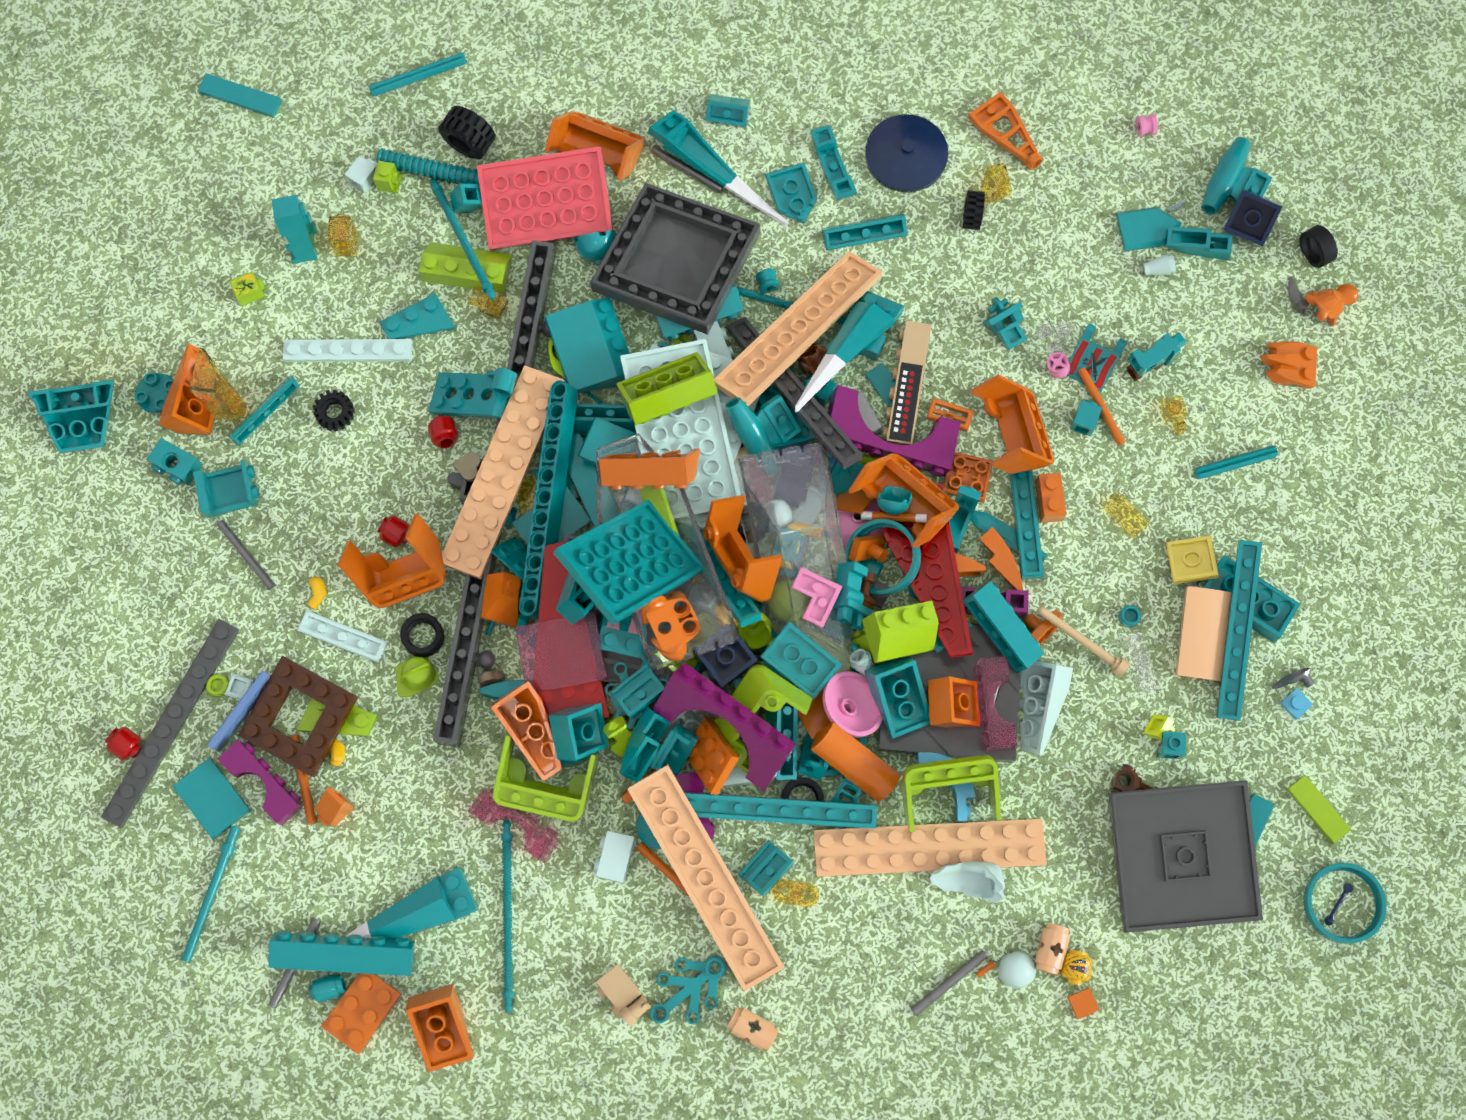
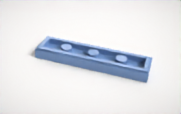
M264 671L259 674L207 743L209 747L218 752L223 749L255 706L271 677Z

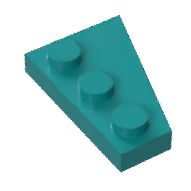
M436 293L379 322L388 339H407L418 335L434 334L439 331L456 329Z

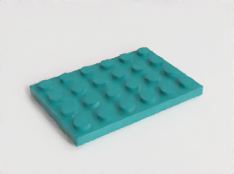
M650 500L559 546L553 552L612 626L647 606L656 597L667 594L699 575L705 569L680 536L670 528Z

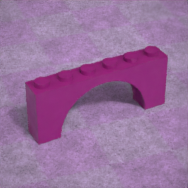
M837 385L833 390L828 414L859 451L868 453L873 458H881L895 453L905 458L919 471L925 470L937 477L945 476L952 469L961 422L940 416L933 423L928 437L923 441L911 445L892 444L876 436L865 424L858 406L859 391Z
M685 662L672 674L653 709L670 723L681 713L689 710L708 711L730 723L740 734L748 750L749 770L745 778L762 791H765L772 783L796 746V743L787 736L783 735Z

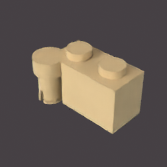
M620 964L614 966L596 981L599 985L596 988L597 992L604 1000L608 998L612 1002L613 1006L610 1008L618 1019L622 1017L630 1027L638 1022L637 1019L642 1014L652 1008Z

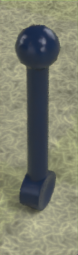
M1350 883L1343 886L1344 891L1330 915L1325 917L1324 922L1326 925L1333 924V918L1345 897L1353 891V886Z

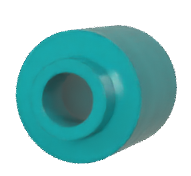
M334 973L312 980V985L309 986L311 999H316L317 1003L340 997L342 993L346 992L342 974L336 975Z

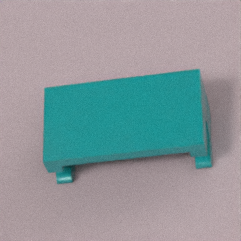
M680 724L669 732L650 767L659 770L668 764L672 773L678 775L698 742L699 737Z
M806 733L797 773L821 780L828 769V763L811 750L813 740Z

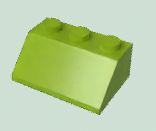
M932 601L874 612L862 619L875 663L933 651L935 648L939 621Z

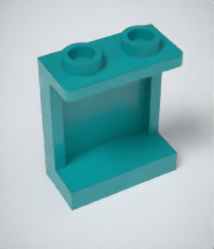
M241 460V465L206 474L202 470L193 472L200 512L206 518L258 505L257 498H260L257 485L253 484L252 479L256 477L255 470L246 460Z

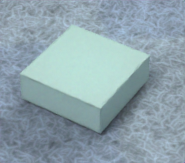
M232 673L224 695L241 700L254 680Z

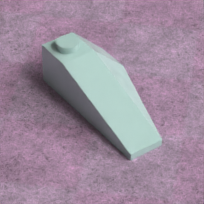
M1036 661L1028 669L1020 671L1019 687H1022L1023 700H1019V708L1024 709V720L1020 722L1022 750L1040 755L1043 754L1069 691L1073 668Z

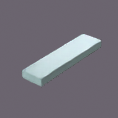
M307 610L297 629L298 632L377 663L380 662L388 644L384 640Z

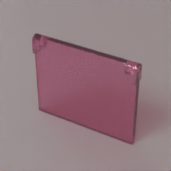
M595 612L588 613L573 625L565 618L515 627L524 683L529 681L536 692L607 680Z

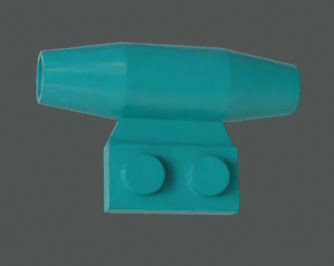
M1237 137L1221 157L1206 188L1201 205L1204 212L1212 215L1216 214L1229 196L1236 204L1243 188L1264 196L1273 177L1255 167L1245 168L1251 147L1248 139Z
M777 394L760 406L761 408L757 415L740 397L730 400L725 407L741 442L751 458L769 477L776 476L781 472L782 463L774 444L785 443L802 431L783 398Z

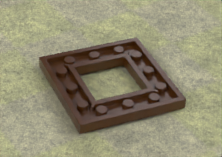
M282 656L238 736L307 775L315 777L359 697L291 659ZM292 688L326 705L305 745L271 727Z

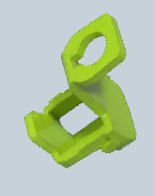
M613 715L607 720L603 731L607 736L612 752L622 757L633 731L629 732L626 728L629 719L624 720L621 716L613 719Z

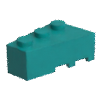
M297 195L271 199L274 220L281 237H286L289 243L286 244V249L291 251L292 263L317 260L314 239L317 227L315 221H312L310 212H307L305 203L301 202Z
M568 572L556 610L573 625L585 617L595 604Z

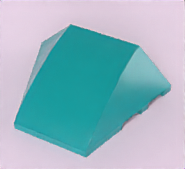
M115 379L27 392L37 407L39 416L45 422L47 431L59 453L104 447Z

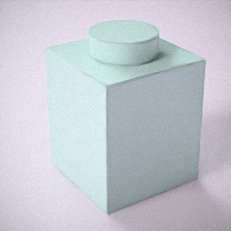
M358 156L344 175L350 185L366 193L374 183L373 177L377 164L369 158L364 159Z

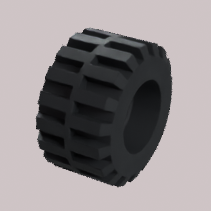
M457 105L452 106L438 127L440 135L447 144L462 155L477 160L483 158L496 137L494 130L485 119L474 111Z

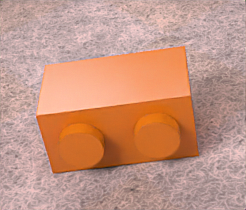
M1061 472L1039 474L1035 480L1040 523L1063 521L1067 514Z

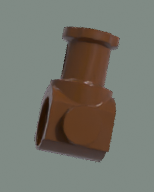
M812 344L796 360L799 362L798 365L802 372L813 376L828 350L824 346Z
M1123 764L1119 772L1114 774L1111 779L1112 786L1110 792L1153 789V787L1141 782L1142 778L1137 775L1135 768ZM1119 776H1124L1128 780L1127 787L1119 784Z

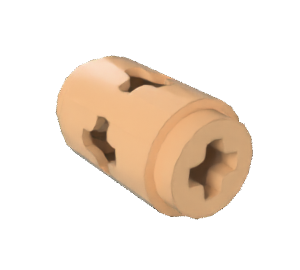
M1052 923L1046 924V927L1042 930L1034 961L1036 963L1035 969L1052 975H1058L1059 970H1062L1070 940L1068 928Z
M739 1007L735 1009L726 1027L731 1030V1034L747 1041L760 1050L765 1049L767 1051L772 1046L779 1031L774 1027L775 1024L759 1017L744 1007L743 1009ZM750 1022L755 1025H758L759 1027H761V1030H756L754 1033H751V1027L748 1025V1023Z

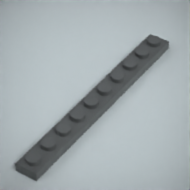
M746 317L727 325L728 333L743 350L760 336L759 332ZM787 368L772 385L795 411V406L806 387ZM814 397L796 412L843 470L862 460V453Z
M218 619L101 818L120 828L124 827L205 690L207 680L215 673L238 634V628Z

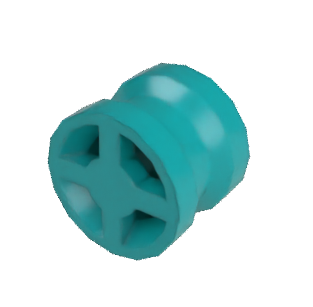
M764 269L756 274L755 277L760 283L759 290L761 293L765 294L779 289L780 283L776 280L777 274L775 269Z

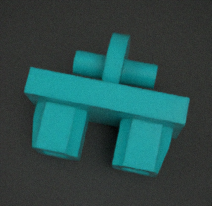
M995 297L991 300L992 306L988 308V312L990 314L996 312L997 314L982 323L985 328L990 327L996 336L998 331L1006 327L1003 322L1004 318L1007 317L1011 324L1015 321L1020 323L1024 320L1020 311L1023 305L1020 301L1004 308V306L1009 304L1008 300L1005 298L1000 301L999 298Z

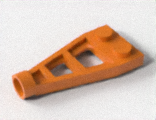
M999 92L969 113L968 119L982 134L1023 161L1030 170L1041 164L1043 158L1039 155L1015 107L1002 92ZM1002 117H1007L1012 125V129L1005 134L1000 133L992 126ZM1017 133L1025 142L1019 148H1016L1008 141Z

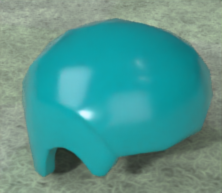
M896 486L884 487L882 493L879 491L877 496L878 507L890 515H899L906 512L912 501V493L909 490Z

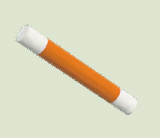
M864 511L861 514V520L889 519L896 522L927 523L928 514L902 513L890 515L885 512Z

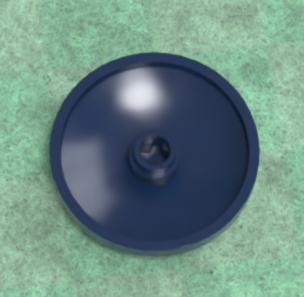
M910 114L896 115L885 119L872 130L866 143L865 158L870 173L880 184L898 192H916L931 186L941 177L948 160V145L940 129L929 120Z

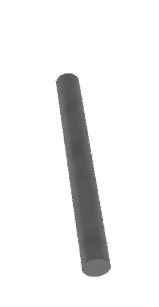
M657 146L652 147V154L719 194L724 189L723 186Z
M224 520L217 523L219 529L267 589L271 590L275 587L276 584Z
M312 918L306 932L316 933L321 921ZM297 969L285 970L268 1005L277 1008Z
M981 950L910 1008L915 1016L920 1014L987 959V954Z

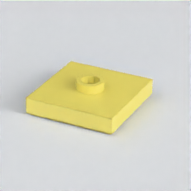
M1211 535L1166 542L1173 585L1219 578Z

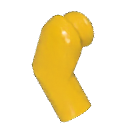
M336 739L331 747L330 763L337 767L345 760V746Z

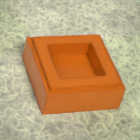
M1090 988L1067 997L1077 1019L1099 1011Z

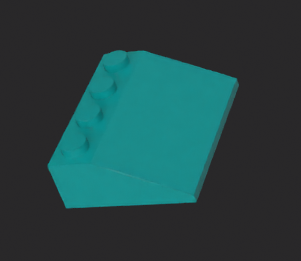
M610 298L590 300L545 315L544 319L566 383L577 389L578 393L617 387L616 383L625 380L620 356L630 353Z

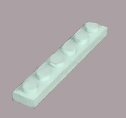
M284 340L283 361H412V340Z

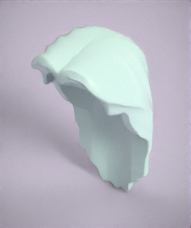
M967 861L945 865L941 869L933 871L929 877L931 885H937L944 892H962L967 896L979 897L991 903H997L1004 899V875L1002 869L992 862Z

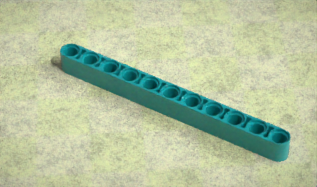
M562 380L554 382L549 393L519 604L520 612L523 615L537 620L539 619L545 546L558 543L578 399L577 389Z

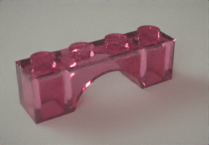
M1007 656L980 658L977 665H974L975 679H979L980 686L977 687L976 693L977 700L981 701L982 710H979V720L981 724L984 723L985 731L981 734L982 745L986 746L987 752L1015 750L1018 747L1015 724L1003 719L998 714L994 705V695L997 688L1007 683L1010 679Z
M483 788L468 811L488 825L503 819L518 822L525 833L524 850L545 864L560 843V840L557 838L559 833L549 826L543 829L538 825L540 820L530 813L526 817L518 809L498 805L493 799L494 789L491 788L488 791Z

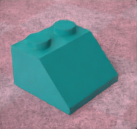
M601 703L567 708L549 715L557 760L577 761L609 747L607 736L603 731L605 723Z

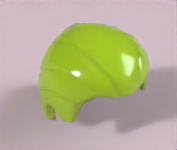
M762 612V620L742 628L739 624L737 625L739 636L750 649H761L768 646L774 639L772 638L771 622Z

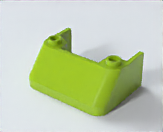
M760 664L753 665L748 670L731 695L753 713H756L760 706L770 712H776L787 702L806 715L813 699ZM723 718L715 719V724L739 757L735 766L748 773L749 754L747 747L737 740L740 734Z
M510 734L506 735L493 790L494 801L501 806L571 822L581 818L593 787L600 754H591L587 774H576L570 781L569 789L525 779L527 766L523 760L512 757L515 741Z
M981 755L909 766L905 770L901 782L904 817L909 831L915 832L911 796L918 795L924 788L970 782L979 787L988 786L990 807L996 820H1001L998 766L994 758L989 755Z

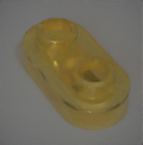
M783 879L778 881L773 888L775 899L784 904L808 908L814 906L819 899L818 889L809 883ZM781 888H788L789 894L782 896L780 893ZM804 892H810L812 898L805 900L803 898Z

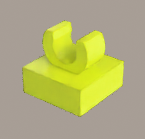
M1153 714L1143 733L1150 738L1162 741V733L1164 731H1175V728L1172 726L1174 721L1168 716Z

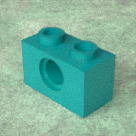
M162 438L146 459L152 464L151 469L161 475L164 472L169 474V479L178 485H181L183 482L189 486L194 479L193 472L199 471L203 465L196 457ZM178 460L176 466L170 467L173 461Z

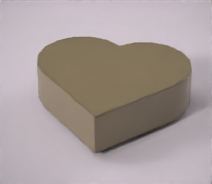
M470 452L453 462V464L465 481L472 482L478 473L481 459L477 453Z
M501 670L486 671L478 676L481 688L503 682L506 679L504 672Z

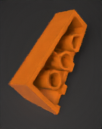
M700 448L691 449V452L687 454H681L680 450H671V452L663 453L661 456H659L657 451L642 453L641 457H638L637 453L606 455L599 459L601 485L610 486V489H622L623 486H631V489H641L648 485H652L653 489L665 488L666 485H674V488L677 489L686 488L689 483L695 480Z

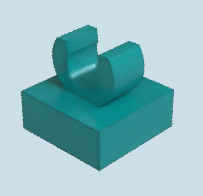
M1017 321L997 332L1007 351L1027 340Z

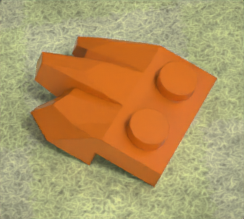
M1295 341L1267 343V347L1272 354L1260 356L1262 363L1271 367V370L1267 371L1266 375L1273 383L1284 386L1293 384L1307 389L1315 387L1317 347Z

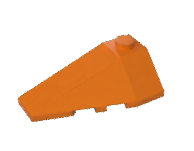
M191 344L187 345L165 400L159 425L178 434H211L215 414L214 408H209L208 398L213 397L212 390L207 389L206 379L211 377L208 352Z

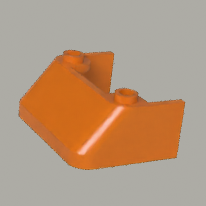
M570 111L552 119L544 152L549 153L553 150H558L557 153L601 146L604 163L611 166L614 175L618 176L617 180L621 181L631 175L644 148L646 138L586 114Z
M998 374L970 390L972 395L984 400L985 412L997 418L1007 452L1002 454L999 459L991 462L993 467L1014 474L1044 468L1054 463V456L1036 398L1030 389Z
M895 453L866 463L848 490L851 494L863 490L864 494L870 499H877L879 491L882 493L886 486H896L909 490L912 493V501L909 509L904 513L928 514L927 523L913 522L912 532L916 538L912 544L914 548L930 541L959 509V505L954 499L905 458Z
M744 495L711 501L706 525L703 528V535L710 543L730 577L732 586L758 602L770 600L782 560L781 554L754 559L737 530L746 499Z
M418 513L414 514L405 536L416 550L414 553L388 563L382 555L377 553H370L364 556L351 540L346 543L337 565L375 607L385 608L438 588L444 583L446 573L439 539Z

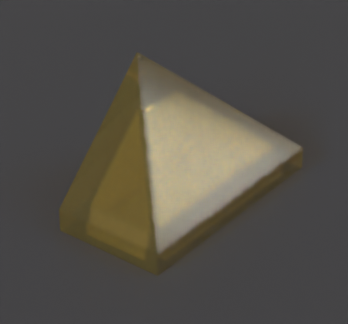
M1004 163L987 166L980 191L985 192V204L997 202L1012 194L1008 171Z

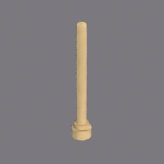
M1041 606L1037 609V613L1107 662L1114 674L1120 677L1127 671L1130 662L1126 659L1112 656L1045 607Z

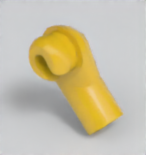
M312 577L309 580L313 596L307 605L314 610L318 608L327 595L325 582L320 577Z

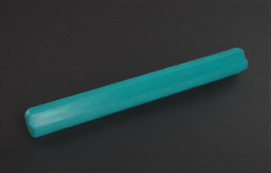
M460 52L371 84L369 89L372 96L375 97L467 63L464 53Z

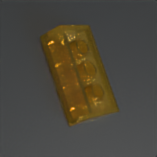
M199 348L189 390L214 418L240 422L241 416H244L246 413L245 401L204 348Z

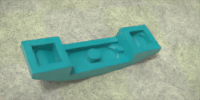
M827 125L810 130L822 170L836 200L857 195L850 175L848 176L837 149V141L831 126Z

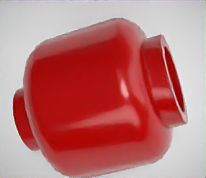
M437 416L429 423V436L435 446L449 448L454 445L458 439V430L452 418Z
M391 515L389 518L385 517L377 532L380 533V540L396 548L401 543L406 545L408 540L405 536L410 525L399 517Z
M125 726L120 729L116 727L105 740L107 751L120 760H125L129 756L134 758L141 749L138 745L140 743V736Z

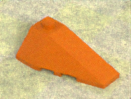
M527 681L493 702L491 709L544 782L560 771L562 765L560 760H557L553 735L543 701L532 684Z

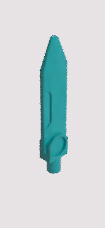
M974 511L971 521L977 529L986 533L993 527L1002 537L1008 548L1018 553L1016 530L987 512ZM1042 552V560L1044 561L1047 554Z

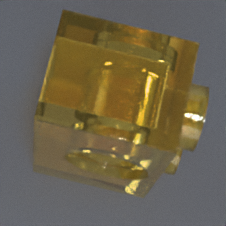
M345 214L329 216L328 241L336 256H358L359 233L351 217Z

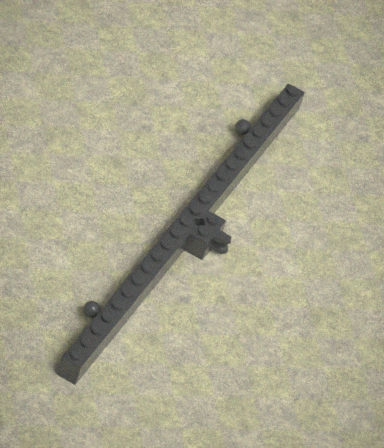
M532 240L507 369L517 374L515 385L524 365L534 369L540 333L542 332L545 336L551 337L546 322L543 323L556 256L553 243ZM497 418L495 431L501 419ZM452 472L447 477L448 483H450L452 489L460 490L459 500L464 505L474 481H465L459 472ZM500 534V537H499V539H498V541H497L496 546L500 544L501 534ZM494 554L491 555L482 579L467 574L465 577L433 741L438 745L460 748L476 663L484 669L491 668L495 663V656L492 652L483 651L478 654L485 619L481 618L486 577L487 574H494L497 559Z

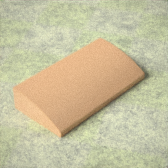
M1192 586L1185 587L1176 676L1221 681L1231 592Z

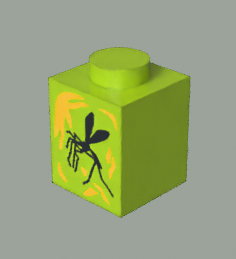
M253 271L229 281L235 297L241 306L265 297L263 292L266 289L262 278H257Z

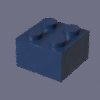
M1243 188L1223 230L1264 246L1283 205Z
M731 624L693 652L694 658L713 683L720 689L725 688L758 661Z

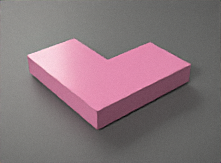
M800 567L791 588L812 597L802 618L823 628L842 586Z

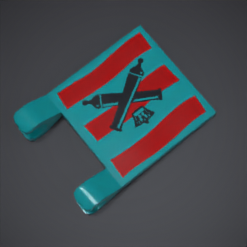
M1089 323L1069 360L1070 372L1067 376L1084 384L1078 370L1086 367L1097 390L1102 392L1127 341L1119 339L1114 350H1108L1090 341L1096 326Z

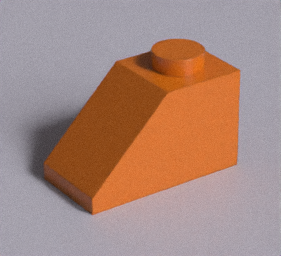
M328 787L314 810L319 814L317 818L326 827L329 824L336 827L354 809V806L339 791Z

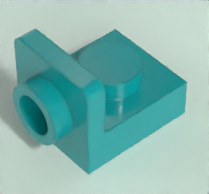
M1164 731L1162 733V746L1157 748V758L1181 759L1186 756V734Z

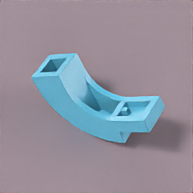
M922 752L916 755V764L951 760V758L938 753ZM970 782L948 785L954 795L955 822L965 823L967 817L971 816L970 803H966V800H973L975 798L973 784Z

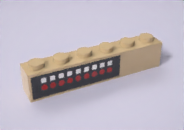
M906 320L905 328L900 327L898 340H902V346L897 347L895 360H899L898 367H894L892 379L896 380L895 387H890L889 399L893 401L892 407L887 406L885 419L889 420V425L884 427L882 439L889 443L897 445L913 444L932 324Z

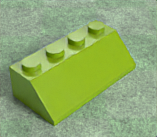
M430 242L423 251L418 271L422 281L483 290L461 246ZM472 248L489 282L494 287L493 291L505 293L513 254Z
M698 352L616 383L628 414L635 425L647 423L651 419L667 415L671 411L688 407L694 402L708 399L712 395L717 394L712 371Z

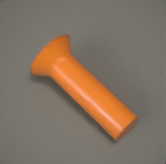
M990 959V963L975 974L980 978L992 968L997 967Z

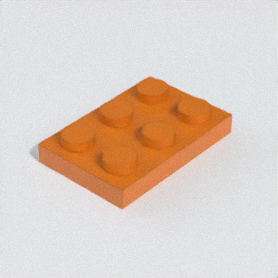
M704 717L694 734L699 737V740L689 755L688 760L709 793L718 795L739 757L713 719Z
M359 973L321 1027L354 1052L360 1054L402 993L375 974Z

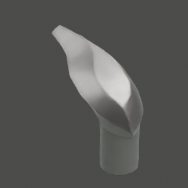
M1290 277L1288 287L1291 302L1297 311L1304 314L1305 308L1309 306V303L1306 299H1303L1301 292L1294 283L1293 277Z
M1311 668L1299 669L1283 677L1272 686V689L1296 683L1300 679H1302L1307 687L1312 686L1315 682L1309 675Z

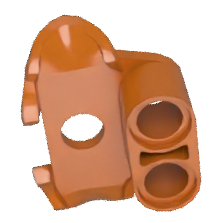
M674 591L668 595L667 599L664 596H658L641 609L643 625L650 623L656 638L651 639L652 644L668 660H681L686 654L687 642L700 631V623L685 594L681 591ZM678 601H684L682 606L674 607ZM692 620L691 625L683 627L686 621ZM661 622H669L671 625L669 631L665 633L658 631V626Z

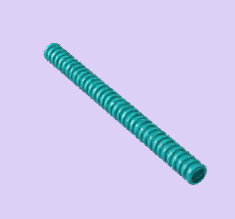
M381 148L377 154V163L378 161L394 163L397 171L402 169L403 172L408 171L410 174L415 173V175L421 174L423 177L427 175L428 178H432L433 176L436 180L439 178L441 181H452L454 184L457 182L458 184H479L477 169L472 171V168L466 169L464 166L460 168L459 165H447L446 162L441 164V161L435 162L433 159L429 161L428 158L422 159L420 156L416 158L415 155L410 157V154L404 155L402 152L398 154L397 151L392 152Z

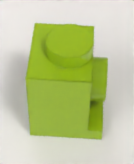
M378 161L373 181L377 190L398 194L403 175L397 171L394 163Z

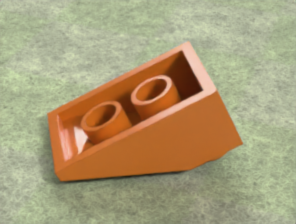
M454 984L408 997L405 1011L428 1072L474 1058L462 1007Z

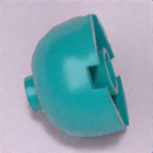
M609 230L606 231V234L594 232L577 236V238H574L578 254L584 260L593 261L594 265H599L612 244L616 231Z

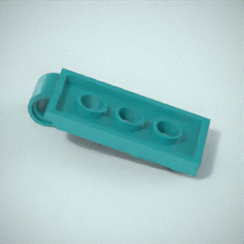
M505 368L487 371L486 374L439 372L428 412L433 415L501 419L509 397L512 396L517 374ZM456 390V395L450 399L451 393ZM474 391L473 397L468 399V395ZM492 392V396L485 400L487 394Z

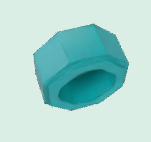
M1127 605L1120 610L1118 620L1124 627L1133 628L1141 621V612L1136 606Z

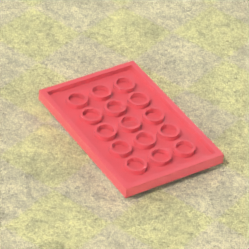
M601 146L477 165L489 250L532 244V240L549 242L575 238L594 232L606 233V231L613 230Z

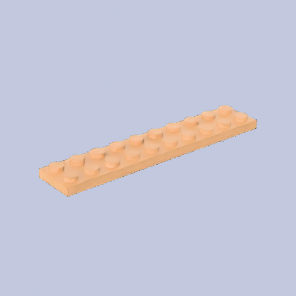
M848 251L714 378L717 389L732 399L740 397L749 406L882 277V271Z
M524 365L442 553L444 566L482 579L492 555L491 551L497 544L544 434L550 388L558 380L565 382L564 379Z
M668 764L629 786L627 789L744 992L785 968Z
M1042 819L914 825L915 832H910L908 825L876 827V829L814 830L816 877L927 872L941 869L945 865L967 861L992 862L1000 868L1047 865Z

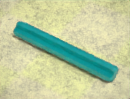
M1268 446L1196 467L1194 474L1197 479H1203L1275 458L1278 455L1276 446Z

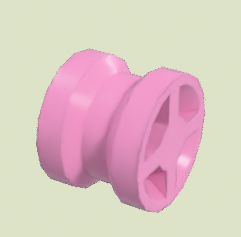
M1149 114L1147 117L1142 115L1136 117L1135 126L1139 137L1145 136L1147 133L1151 135L1157 134L1158 122L1155 114Z
M1055 352L1048 357L1047 366L1054 378H1063L1069 374L1070 364L1064 353Z

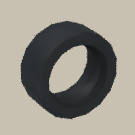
M1316 225L1301 233L1299 237L1301 251L1313 267L1321 268L1336 260L1338 256L1337 244L1327 228L1322 225Z
M426 613L414 614L407 618L400 631L402 644L415 657L425 658L434 655L442 647L445 638L444 630L437 618ZM427 623L435 630L434 641L427 647L420 648L414 646L409 638L410 631L417 624Z
M798 777L797 780H791L785 785L781 793V798L789 799V795L794 788L806 786L814 792L817 801H824L822 788L816 781L806 777Z

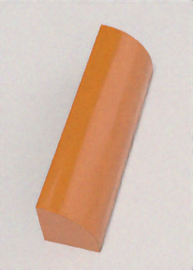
M832 722L816 733L811 750L877 802L886 798L896 787L901 775L836 723Z

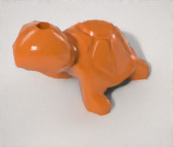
M1342 284L1337 290H1313L1310 294L1305 295V299L1309 304L1320 309L1317 312L1318 319L1323 322L1327 318L1331 326L1336 325L1337 318L1344 310V306L1356 303L1359 298L1358 290L1351 284Z

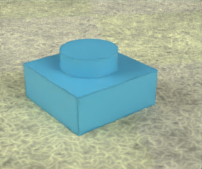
M1298 688L1294 689L1279 703L1295 720L1301 717L1313 705Z

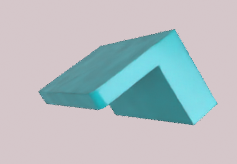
M711 94L707 102L705 121L746 127L751 100Z

